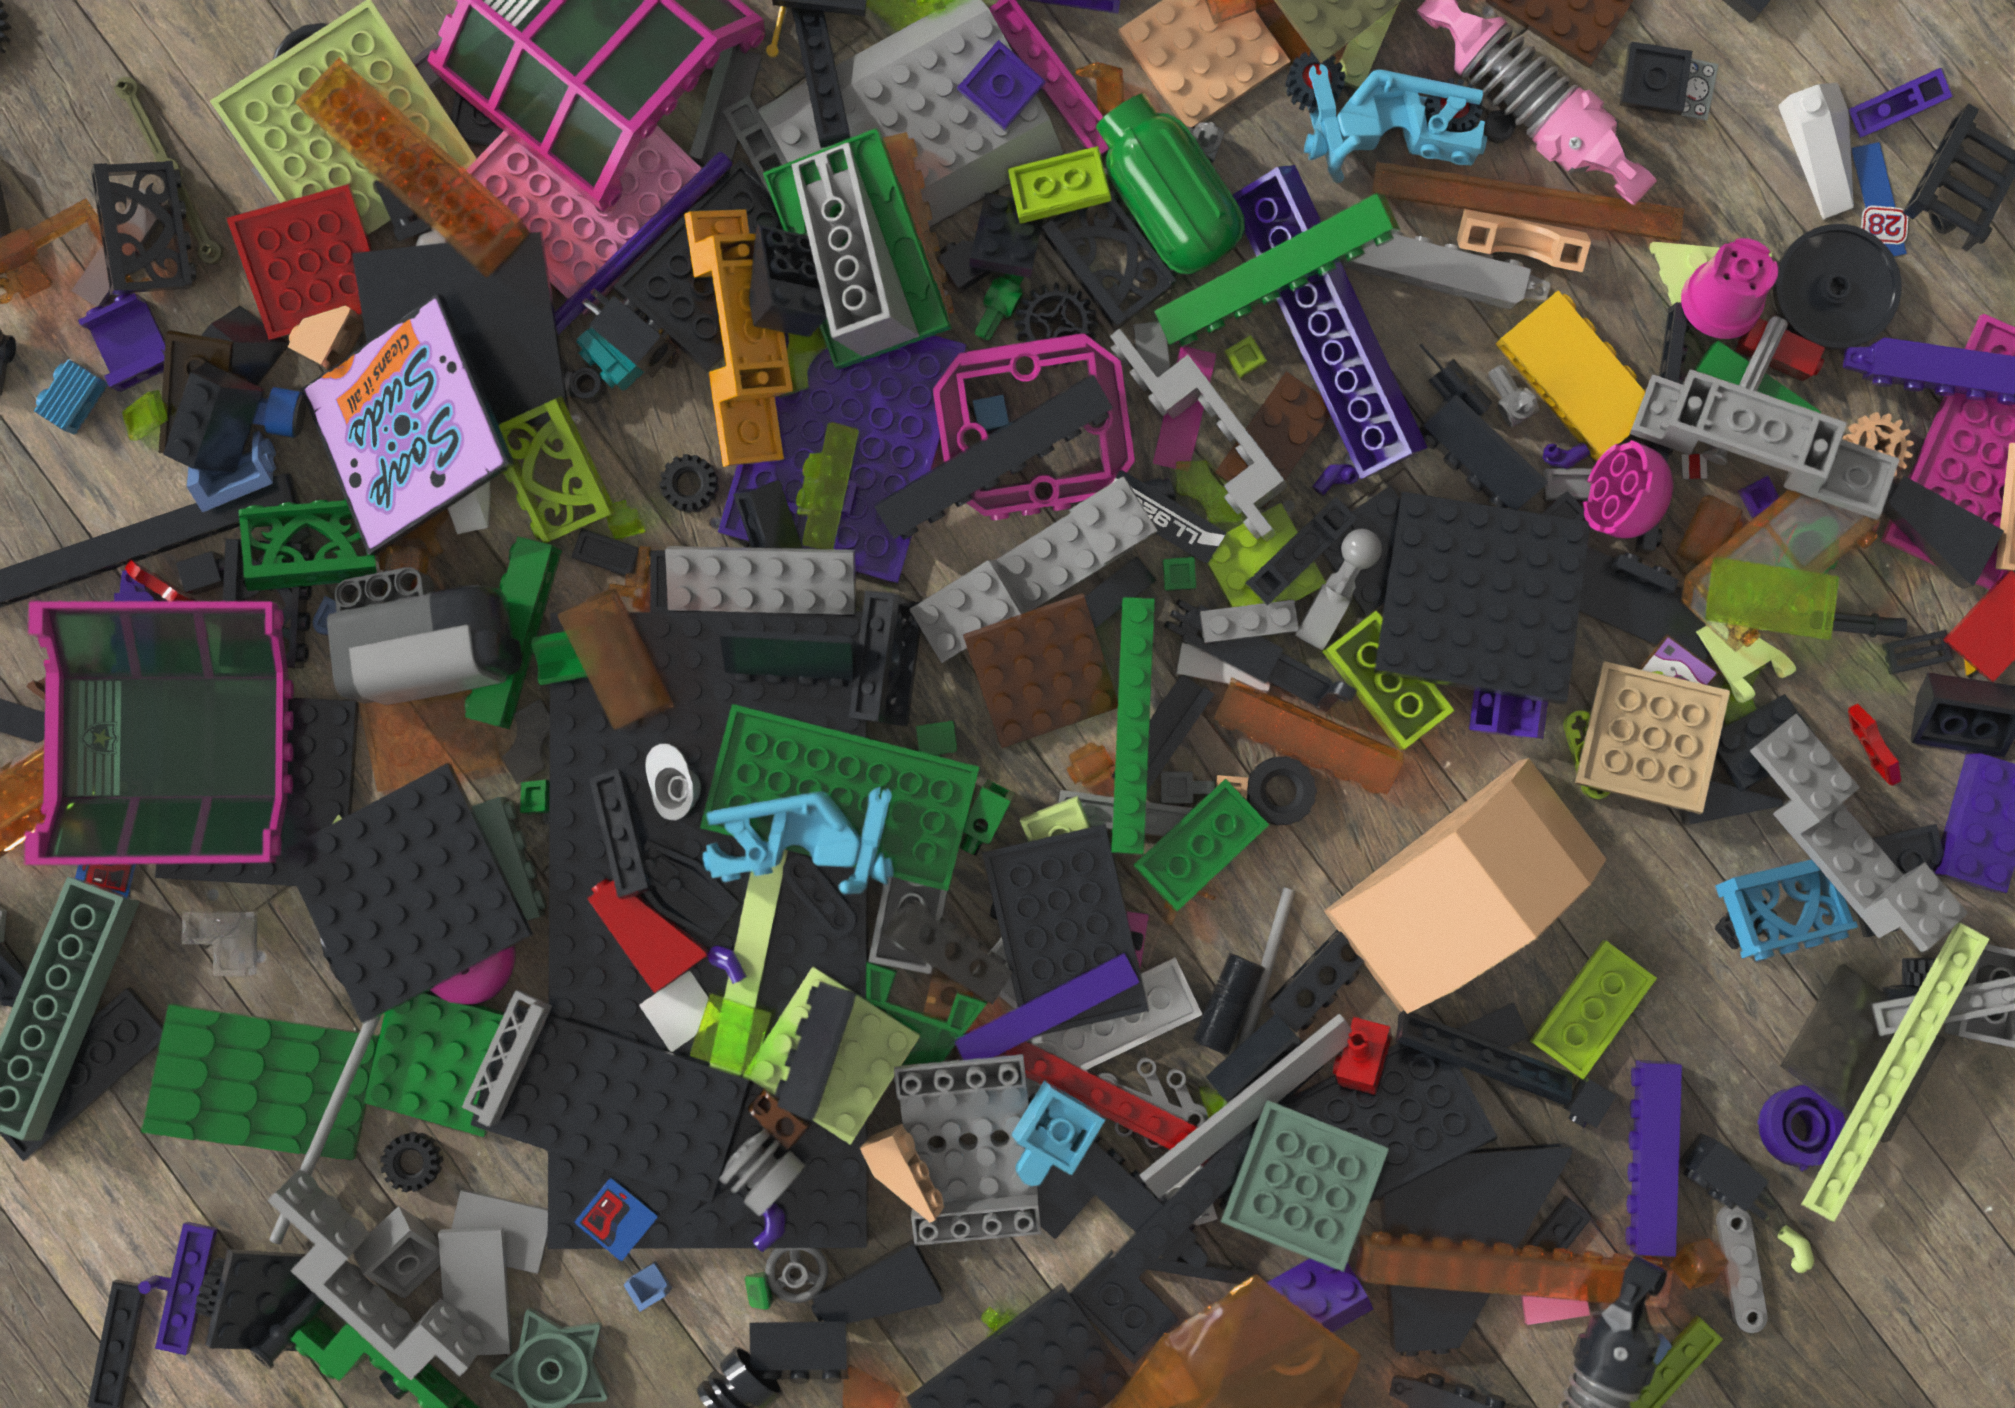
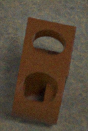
M764 1088L747 1109L769 1133L789 1149L797 1143L812 1125L803 1117L777 1107L779 1099L775 1098L773 1094Z

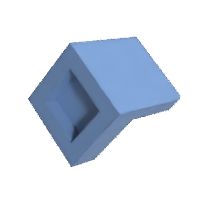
M656 1261L629 1277L624 1283L625 1289L639 1312L668 1295L672 1289Z

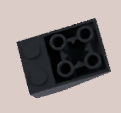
M763 225L756 227L749 295L753 326L810 337L826 320L825 305L807 235Z

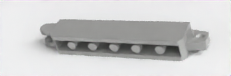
M1401 231L1392 234L1394 239L1382 246L1376 247L1374 243L1365 248V254L1353 261L1348 262L1347 259L1340 261L1344 268L1508 310L1516 307L1521 301L1543 303L1546 301L1550 289L1549 282L1531 275V269L1523 267L1524 264L1520 261L1508 259L1502 262L1494 260L1491 254L1463 252V249L1454 244H1446L1445 247L1433 244V240L1422 236H1416L1415 239L1404 237Z

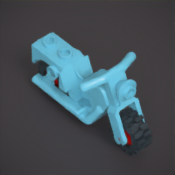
M1312 51L1309 57L1304 52L1301 54L1300 59L1297 57L1293 65H1291L1285 87H1288L1286 91L1287 96L1293 95L1291 99L1292 104L1295 105L1297 102H1300L1298 109L1304 111L1305 106H1308L1314 129L1313 135L1307 134L1304 153L1309 154L1308 160L1310 161L1325 155L1328 172L1335 183H1341L1344 180L1341 166L1348 154L1353 150L1375 149L1383 134L1395 127L1403 129L1409 154L1420 155L1427 159H1440L1457 165L1472 166L1478 154L1483 155L1487 143V136L1483 135L1485 121H1480L1479 125L1475 128L1483 111L1481 109L1483 106V90L1474 89L1471 83L1467 87L1463 86L1465 80L1459 79L1458 83L1454 84V78H1449L1447 83H1445L1444 80L1435 81L1386 70H1375L1365 79L1336 117L1335 102L1338 101L1345 84V71L1341 72L1343 66L1340 62L1336 65L1334 64L1336 57L1332 55L1330 59L1321 64ZM1418 93L1427 94L1428 97L1419 96Z

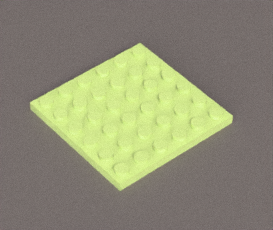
M365 0L210 100V103L280 203L350 184L367 235L391 221L376 188L375 181L432 159L444 185L462 175L477 159L371 0Z

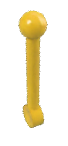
M780 6L772 42L766 48V52L771 58H775L779 54L777 44L786 7Z

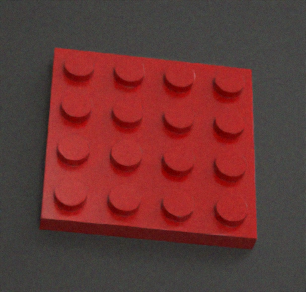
M350 184L226 218L269 340L290 334L292 329L296 325H300L304 318L343 306L351 308L359 315L362 314L352 253L373 250Z

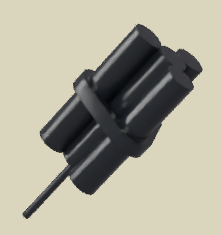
M1422 343L1419 345L1440 368V371L1428 381L1444 398L1442 402L1454 395H1458L1479 416L1489 409L1488 406L1492 404V401L1475 383L1476 378L1473 375L1469 376L1454 358L1442 367Z

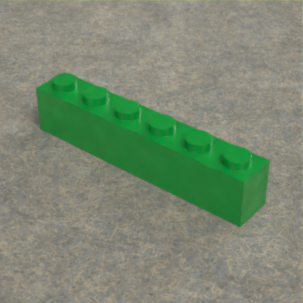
M517 536L516 542L512 544L509 550L510 563L507 573L501 578L500 590L507 597L509 603L512 634L521 644L522 665L517 673L506 676L504 683L472 689V693L467 696L465 701L466 718L510 730L533 653L531 640L532 637L538 636L561 557V549L550 544Z

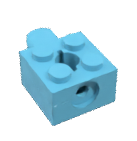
M1044 1080L1011 1134L1017 1144L1025 1148L1015 1166L1021 1181L1029 1186H1038L1044 1181L1053 1165L1072 1175L1104 1123L1105 1119L1097 1110Z

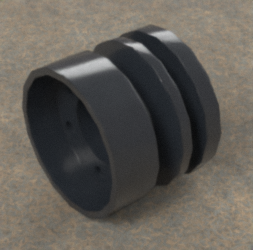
M735 1347L721 1361L720 1367L724 1375L712 1371L708 1376L709 1381L703 1380L696 1389L698 1396L707 1408H770L783 1393L778 1382L762 1384L752 1375L750 1353L741 1347Z

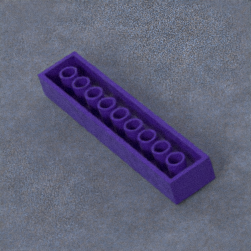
M1295 165L1276 167L1233 194L1244 215V231L1256 257L1322 222ZM1341 262L1335 264L1337 269L1324 276H1319L1317 273L1307 278L1309 282L1307 285L1294 291L1288 288L1280 292L1281 298L1277 302L1360 479L1376 475L1428 447Z

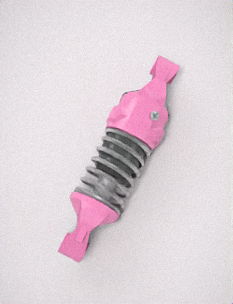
M1425 0L1416 10L1421 18L1433 28L1438 29L1440 26L1449 29L1455 42L1454 71L1460 76L1462 75V78L1469 77L1482 64L1483 66L1471 79V84L1476 85L1490 71L1494 76L1483 88V95H1487L1501 81L1505 86L1494 98L1493 105H1498L1502 100L1508 105L1504 110V115L1512 113L1517 117L1516 125L1524 123L1528 127L1527 135H1530V138L1534 137L1532 140L1537 144L1536 150L1550 162L1557 161L1570 174L1595 170L1612 174L1616 182L1614 189L1632 205H1636L1657 182L1656 178L1642 165L1626 159L1618 141L1619 121L1603 108L1604 101L1590 89L1584 91L1581 87L1578 88V85L1570 87L1568 85V76L1560 78L1557 75V66L1545 69L1546 56L1531 61L1535 54L1534 46L1526 48L1517 55L1523 46L1524 37L1518 36L1507 44L1513 33V27L1507 24L1505 19L1502 17L1483 19L1461 12L1456 0Z

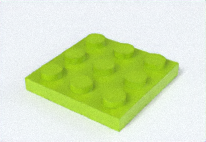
M1282 503L1261 513L1277 535L1268 542L1262 536L1256 540L1243 523L1226 533L1207 563L1231 608L1264 603L1245 583L1298 533ZM1313 561L1272 602L1294 600L1296 602L1318 590L1323 584H1326L1315 562Z

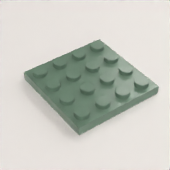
M1266 1100L1221 1222L1344 1271L1389 1148Z

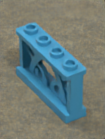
M1812 859L1734 877L1715 885L1719 898L1723 897L1742 949V952H1740L1742 959L1754 956L1755 961H1760L1775 956L1773 952L1775 950H1779L1780 954L1784 955L1800 950L1799 944L1803 943L1806 949L1824 944L1823 938L1827 937L1830 943L1849 937L1847 931L1858 928L1857 921L1853 922L1845 898ZM1796 881L1801 884L1800 892L1806 891V894H1801L1795 889ZM1780 883L1784 891L1791 898L1805 902L1800 919L1795 926L1782 920L1771 911L1779 900ZM1820 887L1822 889L1823 895H1820ZM1762 890H1766L1770 896L1766 904L1762 901L1768 898L1763 897ZM1819 903L1827 905L1829 912L1819 907ZM1747 906H1748V907L1750 908V910L1752 911L1751 914H1749L1748 909H1747ZM1831 914L1833 923L1831 925L1824 924L1822 915L1827 917ZM1756 918L1762 921L1757 927V934L1761 933L1762 930H1765L1768 934V939L1765 942L1758 940L1753 926ZM1811 926H1813L1817 930L1814 932L1807 933ZM1779 934L1787 937L1786 939L1778 940Z

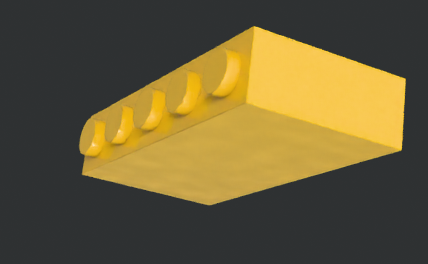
M1558 290L1500 338L1495 345L1579 443L1583 442L1588 447L1590 456L1596 462L1611 446L1621 443L1630 435L1646 389L1643 390L1637 383V376L1634 371L1627 365L1623 366L1615 357L1617 355L1615 349L1608 342H1602L1596 335V328L1593 323L1578 314L1575 310L1576 305L1568 295H1562Z

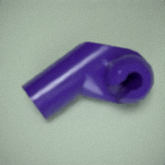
M1583 442L1569 451L1558 448L1557 444L1554 443L1548 444L1543 450L1544 461L1550 466L1561 469H1569L1590 455L1588 447Z
M1332 464L1326 468L1312 488L1324 496L1333 484H1354L1358 481L1359 475L1356 468L1350 464Z
M714 946L709 950L708 961L711 965L726 970L732 984L747 977L733 950L722 946Z
M772 1203L763 1213L765 1217V1230L753 1240L754 1245L762 1253L776 1242L785 1231L784 1211L775 1203Z

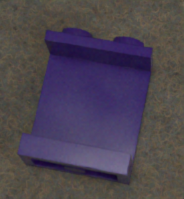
M135 293L120 295L114 299V303L106 307L92 308L86 312L87 316L78 320L80 326L90 330L110 372L104 376L109 387L119 392L125 391L164 372L165 340L146 300Z

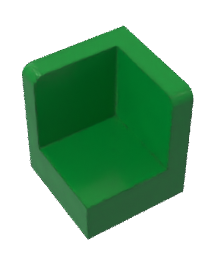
M954 721L916 726L919 752L931 755L956 752L957 744Z

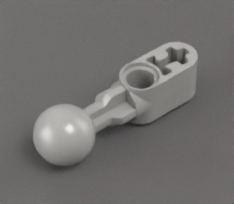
M1356 529L1344 538L1341 547L1344 562L1339 571L1332 573L1326 584L1321 586L1298 627L1299 631L1295 633L1296 637L1320 650L1325 648L1351 602L1350 597L1356 589L1355 579L1360 570L1372 567L1381 557V541L1370 530Z

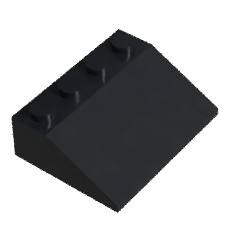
M720 629L719 636L725 673L732 674L735 681H752V676H765V682L784 683L785 677L797 678V684L816 685V679L829 680L828 686L848 687V681L854 680L857 642L852 637Z

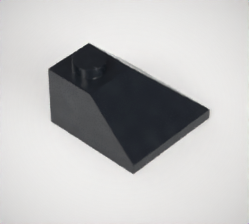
M241 306L211 323L201 335L233 341L232 372L244 376L256 386L259 385L289 345L282 337L269 340L264 324Z

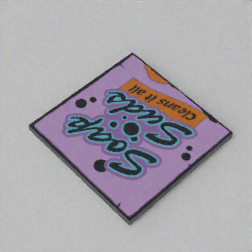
M436 294L301 388L368 555H377L515 465L443 295Z

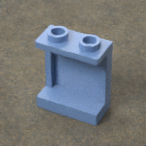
M256 431L253 433L252 451L241 456L235 472L192 469L188 467L187 488L201 511L205 512L273 484V471L276 470L273 456H276L275 448L270 439H264L260 431Z

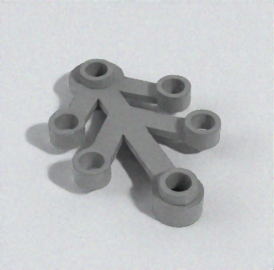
M1144 1057L1140 1059L1137 1063V1071L1145 1078L1152 1096L1119 1084L1117 1078L1110 1072L1105 1071L1097 1074V1076L1188 1121L1192 1114L1199 1115L1200 1122L1196 1125L1198 1127L1210 1118L1204 1106L1193 1103L1185 1085L1186 1077L1180 1069H1171L1166 1075V1081L1171 1088L1175 1089L1182 1107L1169 1103L1156 1075L1155 1062L1151 1058ZM1150 1062L1152 1070L1149 1073L1142 1072L1140 1069L1142 1063ZM1179 1073L1182 1076L1179 1084L1170 1082L1172 1074ZM1115 1122V1131L1119 1136L1127 1137L1132 1134L1133 1131L1130 1129L1127 1132H1121L1118 1129L1119 1124ZM1144 1137L1146 1145L1150 1148L1161 1146L1158 1143H1150L1148 1138Z

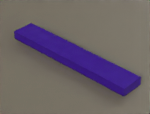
M1123 953L955 1039L954 1043L963 1060L993 1058L1140 983L1126 954Z

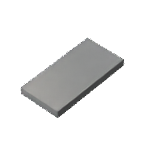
M504 1227L441 1229L438 1232L443 1301L454 1306L459 1315L469 1325L478 1328L482 1337L487 1340L477 1355L510 1354L512 1351Z

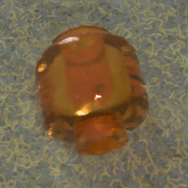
M1090 742L1069 754L1070 766L1066 770L1074 784L1081 782L1085 788H1092L1109 778L1112 774L1111 767L1115 765L1103 744L1098 746L1096 743Z

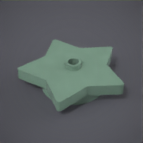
M530 1307L525 1312L519 1348L490 1373V1377L519 1392L526 1400L528 1408H565L568 1404L606 1401L609 1393L593 1362L602 1323L594 1322L562 1327ZM550 1362L556 1363L559 1370L551 1369Z

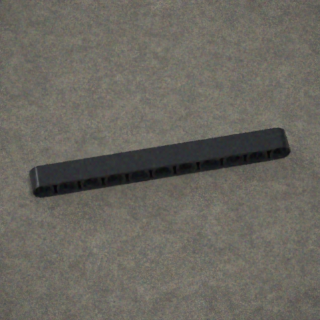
M289 473L273 476V484L205 512H202L198 504L194 503L0 569V608L126 566L130 560L137 562L240 527L239 509H246L251 505H261L264 507L279 506L285 502L301 504L292 476Z

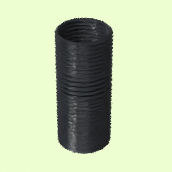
M1228 953V959H1226L1221 971L1222 973L1219 976L1220 980H1217V987H1214L1215 990L1211 994L1212 996L1206 1006L1207 1008H1205L1206 1011L1202 1014V1020H1200L1193 1037L1195 1042L1225 1055H1230V1049H1232L1233 1043H1235L1234 1040H1236L1235 1038L1241 1028L1240 1026H1242L1244 1017H1246L1245 1014H1247L1246 1011L1249 1009L1248 1006H1250L1251 999H1253L1256 993V988H1258L1259 982H1261L1262 973L1266 970L1265 967L1233 953Z

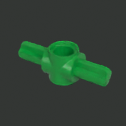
M1005 274L1003 278L998 277L993 280L983 300V305L987 309L975 329V334L979 338L990 341L1002 318L1012 317L1023 296V290L1020 288L1024 277Z

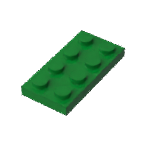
M1225 779L1133 866L1177 912L1267 828L1269 824Z

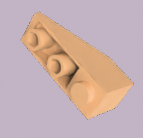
M903 1124L871 1135L860 1149L874 1177L927 1221H935L944 1209L943 1197L940 1191L934 1187L929 1177L928 1167L920 1159L915 1149L912 1135L906 1132Z

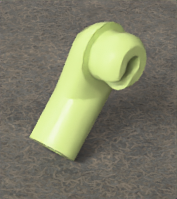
M1785 1225L1781 1228L1777 1237L1794 1250L1795 1257L1792 1259V1268L1798 1273H1805L1807 1269H1812L1815 1261L1810 1242Z

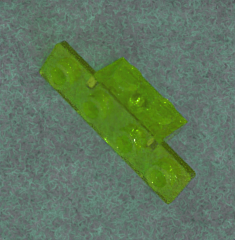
M835 422L828 423L822 452L810 453L809 458L804 462L802 470L805 476L803 486L796 497V506L798 507L796 515L808 517L802 541L804 546L815 549L834 548L859 433L856 428Z

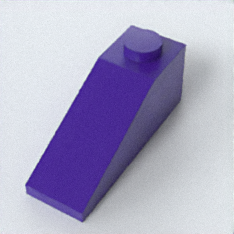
M1938 68L1852 107L1848 111L1859 137L1862 138L1953 98L1954 94L1943 68Z

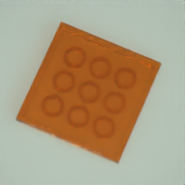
M472 689L390 705H383L377 702L367 704L359 702L377 792L403 787L446 763L452 764L456 775L502 765L493 725L465 717V701L467 696L472 693Z

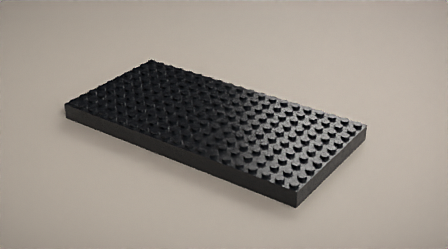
M856 611L854 615L762 612L550 613V634L595 626L602 648V673L550 683L549 1005L552 1008L549 1014L671 1052L640 1008L641 1003L656 993L652 991L587 899L594 894L592 888L606 878L610 882L613 881L589 778L617 768L623 771L641 847L650 840L698 861L704 868L703 853L707 852L706 846L712 843H717L720 850L728 855L746 857V850L734 836L700 828L732 704L868 738V721L849 718L853 681H848V687L828 686L829 680L816 679V685L797 684V678L785 677L784 683L765 682V676H752V681L733 680L732 674L725 673L719 636L720 629L848 636L857 642L858 650L863 611ZM659 744H670L676 747L683 754L688 768L697 775L701 784V793L695 806L691 807L689 812L678 820H668L662 817L656 810L645 764L650 750ZM788 851L787 860L792 856L804 854ZM805 855V856L809 857V858L813 861V857H812V856ZM800 864L796 865L794 868L795 875L798 877L804 876L806 872L805 867ZM816 865L856 915L854 929L845 936L830 934L783 876L742 1075L813 966L866 1000L868 886L859 894H844L840 890V884L843 881H849V876L855 874V867ZM751 871L740 873L741 879L722 882L721 876L714 877L740 905L713 940L675 921L673 922L708 950L714 946H722L734 951ZM817 889L814 897L817 901H823L826 898V893L822 889ZM644 893L638 894L652 905ZM837 914L834 921L838 926H843L846 923V917L843 914ZM707 956L687 971L693 974L721 1015L729 976L726 970L711 965ZM719 1020L671 1053L710 1065ZM751 1080L723 1172L728 1161L749 1138L759 1134L764 1129L747 1109L764 1089ZM869 1117L851 1145L818 1123L805 1119L812 1126L797 1143L789 1149L780 1143L773 1154L778 1160L790 1151L805 1167L773 1202L784 1211L785 1231L769 1248H867L869 1242V1165L860 1148L869 1138ZM770 1134L761 1145L767 1149L776 1138ZM548 1151V1249H605L577 1226L575 1221L609 1179H613L657 1215V1219L632 1249L757 1248L753 1240L765 1230V1217L763 1214L758 1216L754 1211H751L705 1243L687 1217L704 1205L705 1201ZM734 1174L726 1184L720 1181L716 1196L740 1178Z

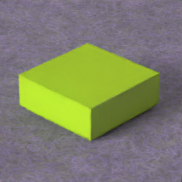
M1251 335L1224 351L1226 358L1239 379L1267 362Z

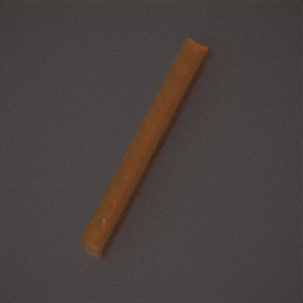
M1372 1232V1236L1360 1235L1355 1273L1368 1283L1613 1303L1619 1298L1625 1270L1633 1257L1621 1253H1614L1613 1257H1603V1254L1595 1251H1584L1583 1255L1573 1254V1251L1564 1248H1554V1252H1546L1542 1248L1532 1245H1525L1524 1249H1513L1512 1245L1499 1242L1494 1243V1247L1483 1246V1243L1474 1240H1464L1463 1244L1453 1243L1450 1239L1434 1237L1433 1241H1423L1421 1237L1404 1234L1401 1239L1391 1238L1390 1234L1384 1232ZM1643 1256L1644 1260L1667 1270L1666 1282L1661 1292L1656 1297L1651 1296L1645 1302L1646 1306L1668 1308L1673 1270L1662 1264V1259Z

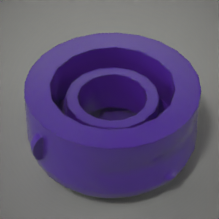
M1808 1083L1783 1089L1771 1095L1764 1103L1757 1121L1759 1135L1766 1150L1776 1160L1789 1166L1799 1167L1800 1171H1806L1811 1166L1824 1164L1846 1124L1843 1112L1836 1100L1827 1092ZM1795 1113L1800 1115L1806 1124L1807 1132L1804 1141L1799 1140L1791 1129V1120Z

